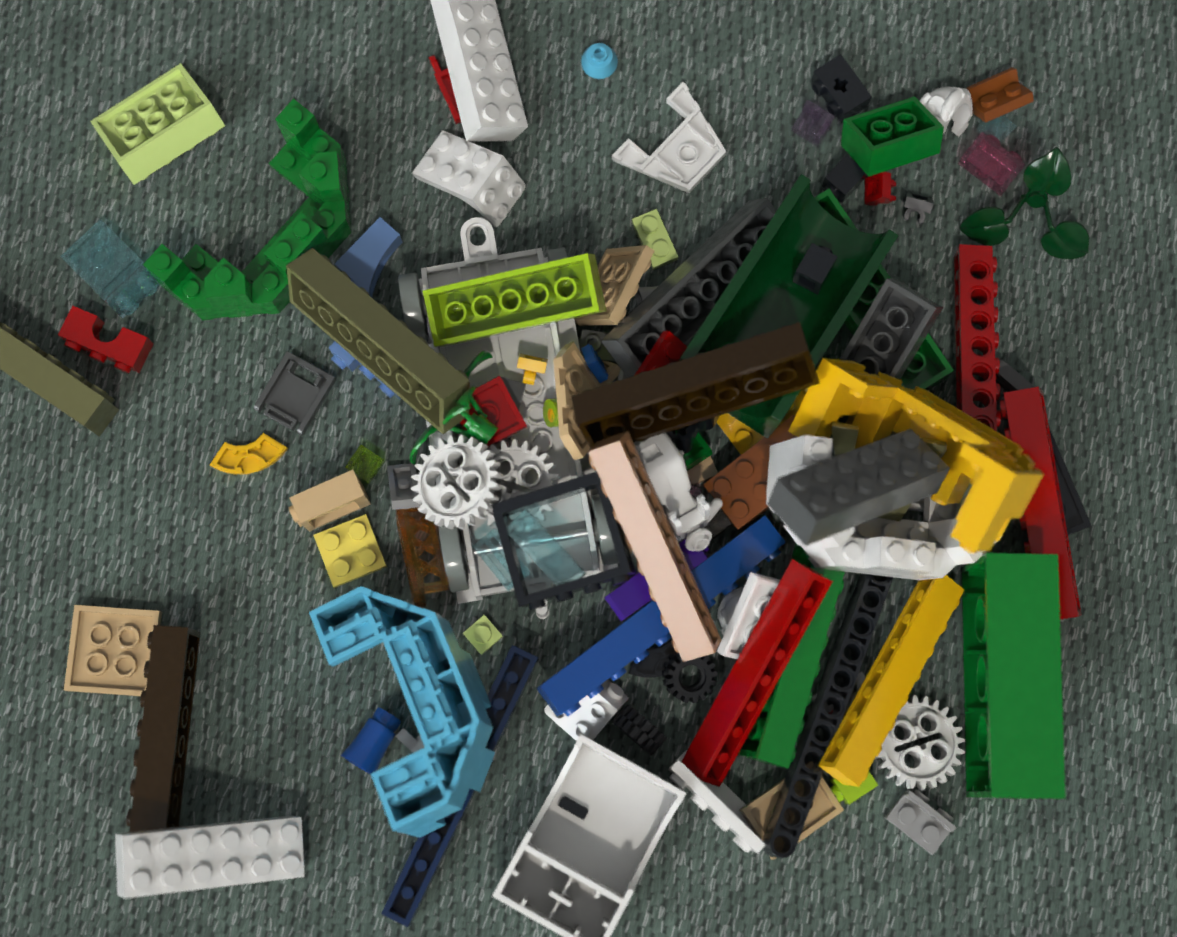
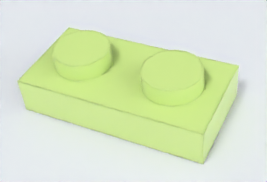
M657 209L632 219L631 222L641 244L647 245L654 250L651 257L653 270L678 260L677 252Z

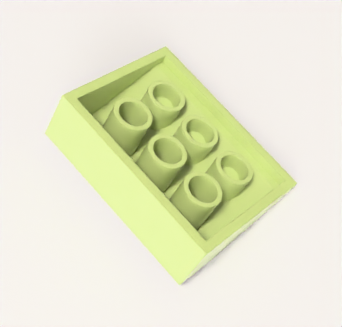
M181 63L90 121L133 185L146 179L153 172L168 165L172 160L191 150L195 145L225 127L211 102Z

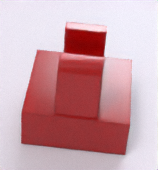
M882 172L865 178L866 205L888 204L896 200V196L891 195V188L896 186V182L891 179V173Z

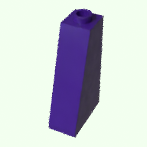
M686 539L679 543V546L690 570H693L709 558L706 552L710 549L707 546L701 551H689L685 546ZM640 572L630 578V581H626L604 597L620 621H623L651 600L649 585L645 576H642Z

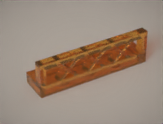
M419 507L396 509V525L413 605L420 608L426 607V593L448 590V581L434 521L431 522L425 519L426 514L420 520L409 516V512H416ZM419 530L430 534L425 541L414 537V535ZM424 551L435 556L429 563L418 558ZM430 572L440 577V581L424 583L423 578Z

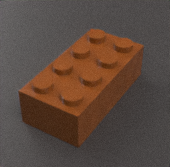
M796 415L790 416L774 430L768 439L766 437L762 438L703 484L713 498H720L723 501L721 509L737 530L745 528L769 509L766 504L770 445L796 438L795 435L788 432Z

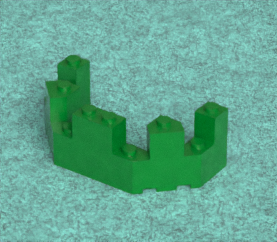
M295 99L275 118L287 144L269 162V165L308 198L241 272L224 257L218 262L197 244L193 246L182 260L161 244L143 264L162 288L201 320L280 313L290 302L286 265L312 248L320 255H325L329 258L352 232L347 162L342 147L320 129L315 115Z

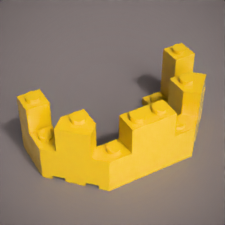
M822 358L816 371L820 384L808 388L788 432L796 437L809 435L830 438L832 434V421L837 422L844 415H849L845 424L859 426L855 449L889 437L892 430L900 433L910 428L921 438L947 442V450L941 459L950 469L938 492L931 495L930 498L944 506L960 503L971 483L972 487L955 518L958 522L950 536L960 542L959 546L970 553L990 551L994 542H999L1010 519L1021 518L1044 475L1039 469H1033L1035 463L1028 455L1022 453L1024 449L1019 444L925 389L917 386L914 390L907 389L901 386V380L879 372L878 375L869 374L864 371L866 368L864 365L854 361Z

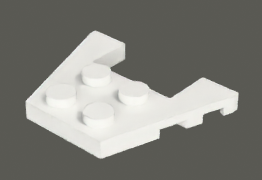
M682 82L670 94L666 103L685 120L651 156H648L628 138L612 155V160L690 193L726 155V150L710 123H707L701 113L698 103L694 101L689 93V88Z

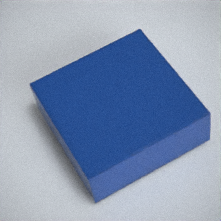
M588 344L581 348L586 364L598 382L606 381L609 375L602 359L593 346Z

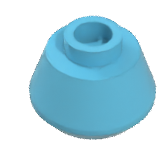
M595 43L588 47L581 58L584 72L595 79L609 77L615 72L618 64L615 51L603 43Z

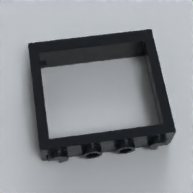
M597 471L491 505L519 607H529V611L546 607L545 601L555 598L557 603L574 598V592L584 590L585 594L593 593L602 589L601 584L612 581L613 586L630 581L629 576L636 574L630 550L625 541L624 530L621 524L614 518L613 506L609 497H606L602 491L601 479ZM597 488L620 567L528 594L507 516Z

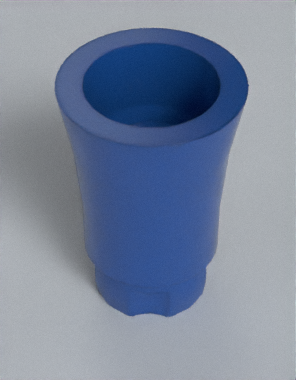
M378 707L372 719L368 718L361 731L340 756L371 775V773L378 770L388 746L396 735L394 732L399 727L401 721Z

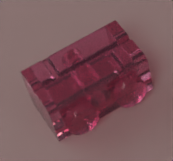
M981 132L963 154L958 164L998 195L1002 196L1021 173L1025 164L1022 162L1019 154L1014 151L1008 152L1000 146L1001 143L995 136L991 134L986 135Z

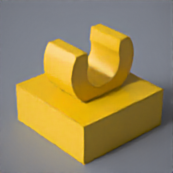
M520 353L517 368L525 370L522 383L534 385L536 373L545 374L548 359Z

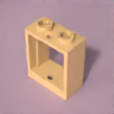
M350 470L289 497L292 506L288 508L294 522H297L300 527L304 526L310 532L371 505V502L360 478L354 470Z

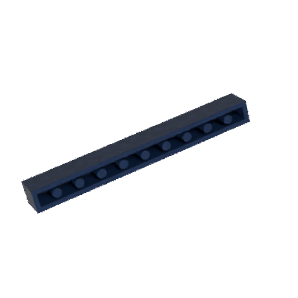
M514 645L511 646L487 695L492 706L487 708L486 712L493 729L485 748L495 752L539 661L537 656ZM469 789L462 809L444 817L445 826L420 838L418 837L381 913L382 915L406 927L412 924L476 790Z

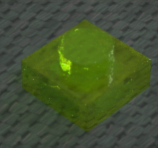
M360 444L345 468L348 471L354 470L360 479L370 484L385 461Z

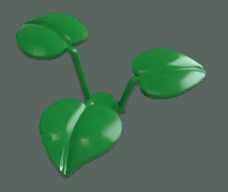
M484 350L471 361L464 370L468 379L470 373L480 363L493 358L490 352ZM473 385L459 398L456 406L452 407L447 413L442 424L444 426L447 425L451 418L460 413L467 419L463 426L468 430L466 431L456 426L450 430L468 437V439L472 436L479 443L487 444L498 430V427L487 419L488 415L481 410L472 397L473 392L477 388ZM470 403L478 415L475 412L470 415L465 411L470 409ZM430 425L415 442L410 453V462L415 465L420 446L431 434L437 431L433 425Z

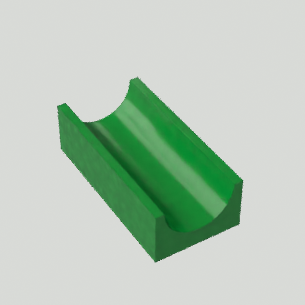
M985 553L975 563H969L961 568L962 588L964 589L962 594L966 797L1065 799L1058 554Z

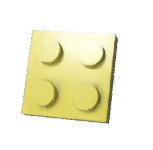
M367 514L314 534L334 588L387 567Z

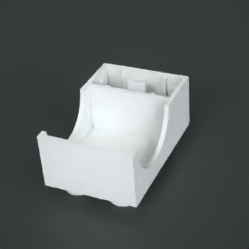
M580 734L551 792L527 831L492 897L563 937H610L634 893L651 854L675 811L682 803L686 792ZM566 796L587 808L588 813L585 819L582 820L559 807L558 805L562 797Z

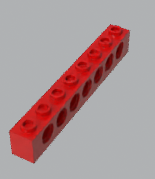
M959 244L954 255L956 408L997 431V427L1000 426L1001 411L996 409V401L1000 398V384H996L1000 360L995 358V349L998 348L999 333L995 332L994 323H997L998 307L994 306L998 283L993 281V273L997 269V257L993 256V246ZM971 274H977L981 279L974 278ZM972 299H978L982 304H976ZM972 324L980 325L982 330L974 328ZM972 349L980 350L983 355L975 354ZM973 375L981 376L984 381H977ZM973 401L982 402L985 408L977 407Z

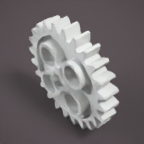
M449 435L448 443L438 439L439 448L429 445L431 454L429 456L425 454L420 455L425 462L423 465L415 464L420 473L411 476L412 479L418 481V484L411 487V490L419 493L413 501L421 504L418 511L426 514V520L434 521V524L440 527L445 525L450 530H453L455 525L457 528L464 529L465 521L467 524L475 526V517L484 520V509L493 511L489 502L491 500L499 501V497L494 494V490L502 489L503 486L497 484L496 480L503 477V474L495 471L501 464L496 460H492L496 454L487 450L488 446L486 444L479 443L473 437L468 440V437L460 435L458 439ZM463 457V463L457 468L458 460ZM444 463H445L446 467L448 468V471H449L452 475H450L448 472H446V470H445L444 467H443V464H444ZM441 475L440 483L435 486L436 478ZM479 478L478 486L472 490L473 482ZM463 491H465L471 498L469 502ZM456 497V504L450 508L451 500Z
M513 439L511 447H509L505 440L501 441V449H498L493 444L490 445L491 451L496 454L492 460H496L500 464L508 461L511 465L510 472L501 477L500 479L511 483L516 481L521 486L539 490L555 485L553 481L560 478L559 474L550 472L556 467V464L553 462L545 463L550 455L544 453L538 456L541 448L537 445L531 451L530 442L525 441L520 448L519 441ZM531 469H535L538 473V478L533 484H528L525 479L526 473ZM479 478L473 482L472 488L475 489L478 486ZM503 486L500 489L502 498L499 502L527 493L519 490L512 491L511 488ZM548 503L507 516L511 533H515L517 525L521 532H526L527 523L533 528H537L536 519L539 518L546 521L547 519L543 512L545 510L554 512V509ZM484 509L485 518L489 516L487 525L492 527L495 525L493 512Z
M916 695L911 696L909 703L907 701L901 708L893 729L888 733L882 744L881 752L875 757V759L881 758L883 761L878 766V769L886 767L889 769L886 775L887 779L897 776V786L906 781L908 790L913 789L915 784H917L919 791L925 790L926 783L930 789L937 787V781L941 784L947 782L945 774L948 776L956 774L951 766L962 764L956 758L957 755L965 753L964 750L958 748V744L965 742V739L956 735V733L962 730V727H953L952 723L955 722L957 717L948 718L946 716L949 710L948 707L939 710L938 700L929 705L928 696L922 697L920 702ZM922 717L927 718L931 723L929 732L925 731L921 726ZM896 726L903 729L905 735L903 740H899L895 736L894 729ZM939 733L941 736L937 740L900 752L894 750L896 746ZM932 745L937 746L940 750L939 760L935 759L931 754ZM906 753L910 754L914 759L913 768H909L904 762Z

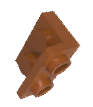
M1013 67L966 88L971 94L973 114L985 123L1034 102L1033 92L1019 83L1017 70Z

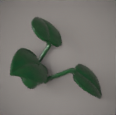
M1055 147L1047 154L1032 161L1026 167L1023 174V180L1027 186L1026 194L1021 195L1020 201L1008 218L1005 219V213L1001 208L985 207L973 212L962 221L960 225L961 232L980 244L987 246L998 245L1007 239L1009 235V227L1006 224L1013 221L1023 204L1027 202L1033 208H1044L1050 231L1041 237V244L1049 255L1060 259H1077L1085 256L1088 253L1089 233L1087 229L1076 221H1063L1055 228L1049 210L1048 194L1052 196L1062 195L1071 185L1070 166L1061 150Z

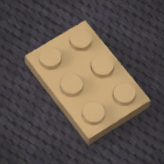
M808 761L805 765L811 769L814 763ZM821 777L798 843L844 811L823 777ZM785 778L739 809L755 835L762 841ZM797 781L794 785L795 793L798 796H802L804 793V785L800 781ZM788 808L784 813V819L789 825L794 821V813ZM780 836L774 840V848L779 853L784 848V841Z

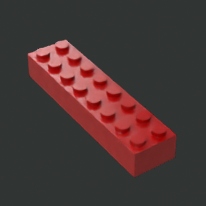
M1039 386L1005 392V400H1000L1002 417L1008 419L1009 428L1005 429V437L1019 444L1024 449L1022 453L1028 455L1035 463L1033 469H1039L1044 474L1020 518L1022 531H1027L1029 541L1024 542L1025 553L1058 554L1060 619L1079 617L1082 615L1044 394Z

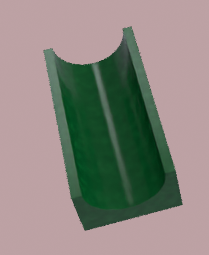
M801 174L679 361L699 353H706L721 348L727 344H734L752 338L758 334L780 329L785 325L800 322L814 366L816 367L899 235L890 229L882 234L865 233L840 222L820 206L810 190L811 180ZM812 243L817 246H825L834 255L838 256L833 270L818 295L793 282L795 272ZM801 390L738 409L728 414L768 439L781 423Z

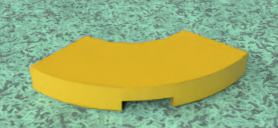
M263 433L256 441L247 445H233L224 442L210 463V466L229 474H251L274 464L285 454L288 448Z

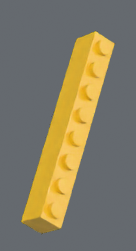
M945 575L943 578L919 580L818 764L820 768L843 785L860 787L861 783L867 778L870 766L875 757L881 752L886 736L893 729L901 708L908 701L911 689L921 677V671L927 659L933 654L935 644L940 635L946 630L951 614L958 607L964 589L949 576Z

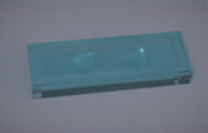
M525 509L507 527L508 534L556 586L581 579L587 574L528 510Z

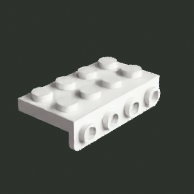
M685 751L668 768L672 773L669 778L681 790L687 787L693 793L690 799L701 810L705 811L708 808L714 814L711 819L723 831L729 829L736 836L733 841L744 852L749 853L751 850L758 854L766 844L755 835L739 809L746 804L723 782L718 787L700 781L681 762L687 752Z

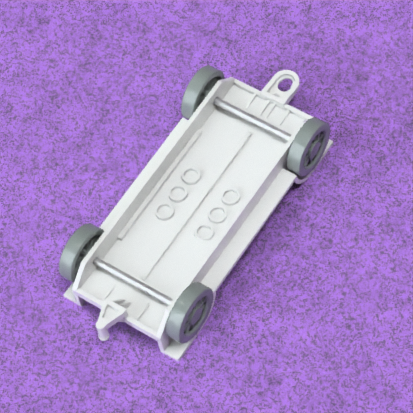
M479 217L467 220L460 232L465 261L421 268V279H418V275L415 272L398 276L405 324L416 336L424 338L429 347L435 352L443 354L454 368L463 372L480 352L484 350L490 352L493 358L483 361L470 373L469 388L473 385L479 387L498 376L523 382L525 370L517 368L520 353L548 359L545 374L537 372L534 385L526 384L519 412L527 428L511 435L510 439L506 438L504 440L511 447L513 439L519 441L520 448L525 441L530 442V451L536 445L541 448L538 456L544 453L549 454L550 456L545 463H555L556 467L550 472L560 475V478L554 480L553 484L596 472L590 465L589 453L587 452L583 458L574 460L560 438L559 427H548L543 418V405L545 401L556 398L553 359L565 344L573 341L580 351L574 318L445 347H434L422 290L568 258L564 247L548 249L547 257L543 256L542 248L498 255L492 225L487 220ZM474 227L482 228L486 236L485 243L480 246L473 245L470 242V232ZM426 420L428 428L431 424ZM455 425L456 427L463 429L461 425ZM437 430L429 436V443L431 446L439 448L438 439L448 443L449 435L458 439L462 434L449 430L443 435ZM501 441L495 444L498 449H501ZM463 457L458 460L457 468L463 463ZM508 461L502 462L499 466V473L503 474V476L510 472L511 465ZM444 463V464H443L444 469L446 470V472H448L450 475H452V474L448 471V468L446 467V465H445V463ZM531 469L526 473V482L528 484L536 482L538 473L535 469ZM441 475L436 478V485L440 483ZM502 479L496 480L497 484L511 488L512 491L519 490L525 493L536 491L521 486L516 481L511 483ZM597 488L549 503L554 512L547 510L543 512L546 516V521L537 518V528H533L527 523L526 532H521L517 525L515 533H511L528 594L551 588V584L574 581L618 567L617 563L619 561ZM494 490V494L499 497L500 501L502 498L501 490ZM463 491L469 502L471 498H468V494ZM456 497L451 500L450 508L456 504ZM489 516L484 520L475 517V526H471L465 521L464 529L457 528L456 525L453 530L446 528L445 525L443 527L439 526L447 582L452 593L456 592L458 604L483 600V596L514 591L496 523L492 527L487 525ZM545 601L546 607L536 609L538 618L546 619L548 617V601Z

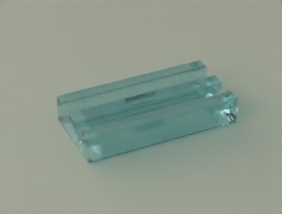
M494 528L472 547L507 591H510L513 588L512 581L509 582L481 548L482 545L486 544L509 573L506 559L490 540L494 536L502 546L499 533ZM518 557L523 577L526 578L531 572Z

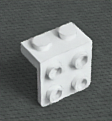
M606 680L601 684L604 690L592 699L588 695L579 701L581 707L567 717L563 713L557 717L549 705L545 707V713L576 741L580 734L593 741L610 719L627 702L629 697L624 694L620 686Z

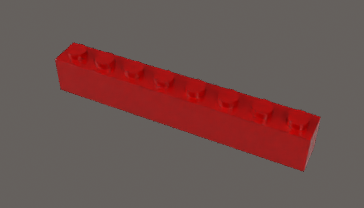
M791 560L681 761L700 781L718 787L721 786L833 582L798 561Z

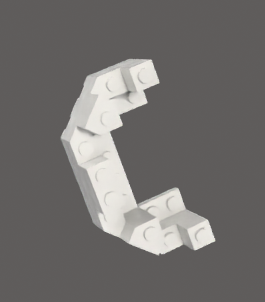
M803 435L770 445L766 504L778 478L830 459L832 439ZM971 483L960 503L944 506L934 502L930 498L931 496L924 499L923 522L901 519L899 522L874 518L808 546H805L786 524L784 525V528L797 545H801L809 555L808 559L815 568L912 580L943 578L956 565L975 563L987 552L970 553L959 546L960 542L950 536L958 522L955 518L972 487Z

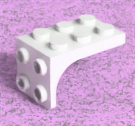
M443 130L412 172L418 180L468 203L493 227H498L525 190V183L503 155Z

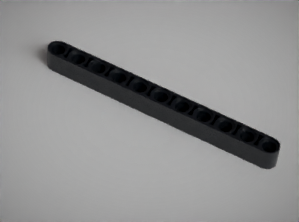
M860 573L817 690L816 699L812 704L798 742L795 758L790 764L763 838V842L766 844L763 850L770 857L786 858L792 855L796 849L824 771L818 764L841 724L893 577L881 576V581L879 582L875 580L873 575ZM864 594L871 598L872 606L870 608L863 602ZM855 620L862 625L861 634L857 633L854 629L853 624ZM845 647H849L853 652L851 661L844 656ZM836 673L843 677L842 687L837 686L834 681ZM827 699L834 706L832 714L827 713L824 708V703ZM817 726L822 728L824 732L822 741H818L814 735ZM807 753L814 758V765L811 769L804 762ZM797 781L804 785L802 796H798L795 793L794 785ZM788 808L794 813V821L790 825L784 819V813ZM778 836L784 841V848L780 853L774 848V840Z

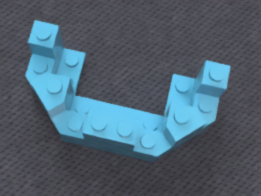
M360 586L310 611L309 614L330 666L334 667L382 642L384 643L425 748L371 773L392 830L420 838L445 826L444 817L462 809L469 789L481 791L495 752L485 748L493 729L486 709L492 705L471 655L459 647L449 621L433 611Z

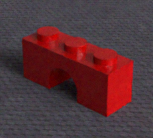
M72 305L58 333V336L65 341L64 346L79 353L81 349L90 352L89 357L105 363L106 359L115 363L114 367L122 372L129 374L133 370L140 373L154 343L148 337L125 327L121 328L114 340L101 342L100 331L104 322L98 316Z

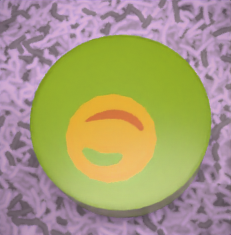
M557 398L547 399L543 405V418L546 425L550 428L559 427Z

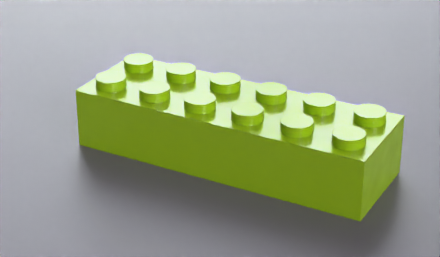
M589 253L422 290L434 347H445L606 311L595 254Z

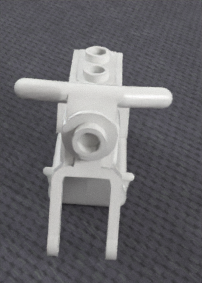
M667 433L635 442L636 450L677 541L680 542L686 538L685 546L689 551L704 550L712 538L710 530L704 527L709 524L721 509L723 501L720 498H714L708 504L705 502L704 496L700 494L696 497V502L689 492L691 484L683 458L684 452L678 450Z

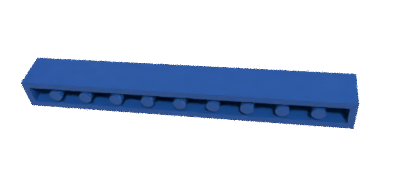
M765 515L691 570L708 609L716 603L714 597L722 592L725 596L738 586L735 582L743 575L748 579L751 572L756 573L760 569L757 566L758 563L764 559L770 562L781 553L779 547L786 542ZM650 601L536 688L557 717L563 713L567 717L581 707L579 701L588 695L590 699L604 690V687L601 685L609 678L614 682L627 672L624 666L632 660L635 664L639 663L650 654L647 649L654 643L659 647L672 637L668 627H665L661 621V612L656 602Z

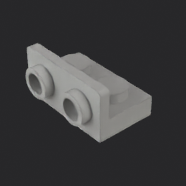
M905 790L885 819L930 855H933L948 834L954 832L957 827L951 823L953 818L941 808H938L936 811L929 806L928 802L930 800L920 791L915 790L912 792Z

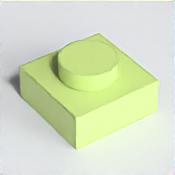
M485 615L463 632L465 637L481 655L503 637Z

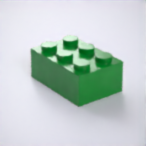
M914 96L845 118L843 120L841 146L867 176L870 177L939 154L944 126Z

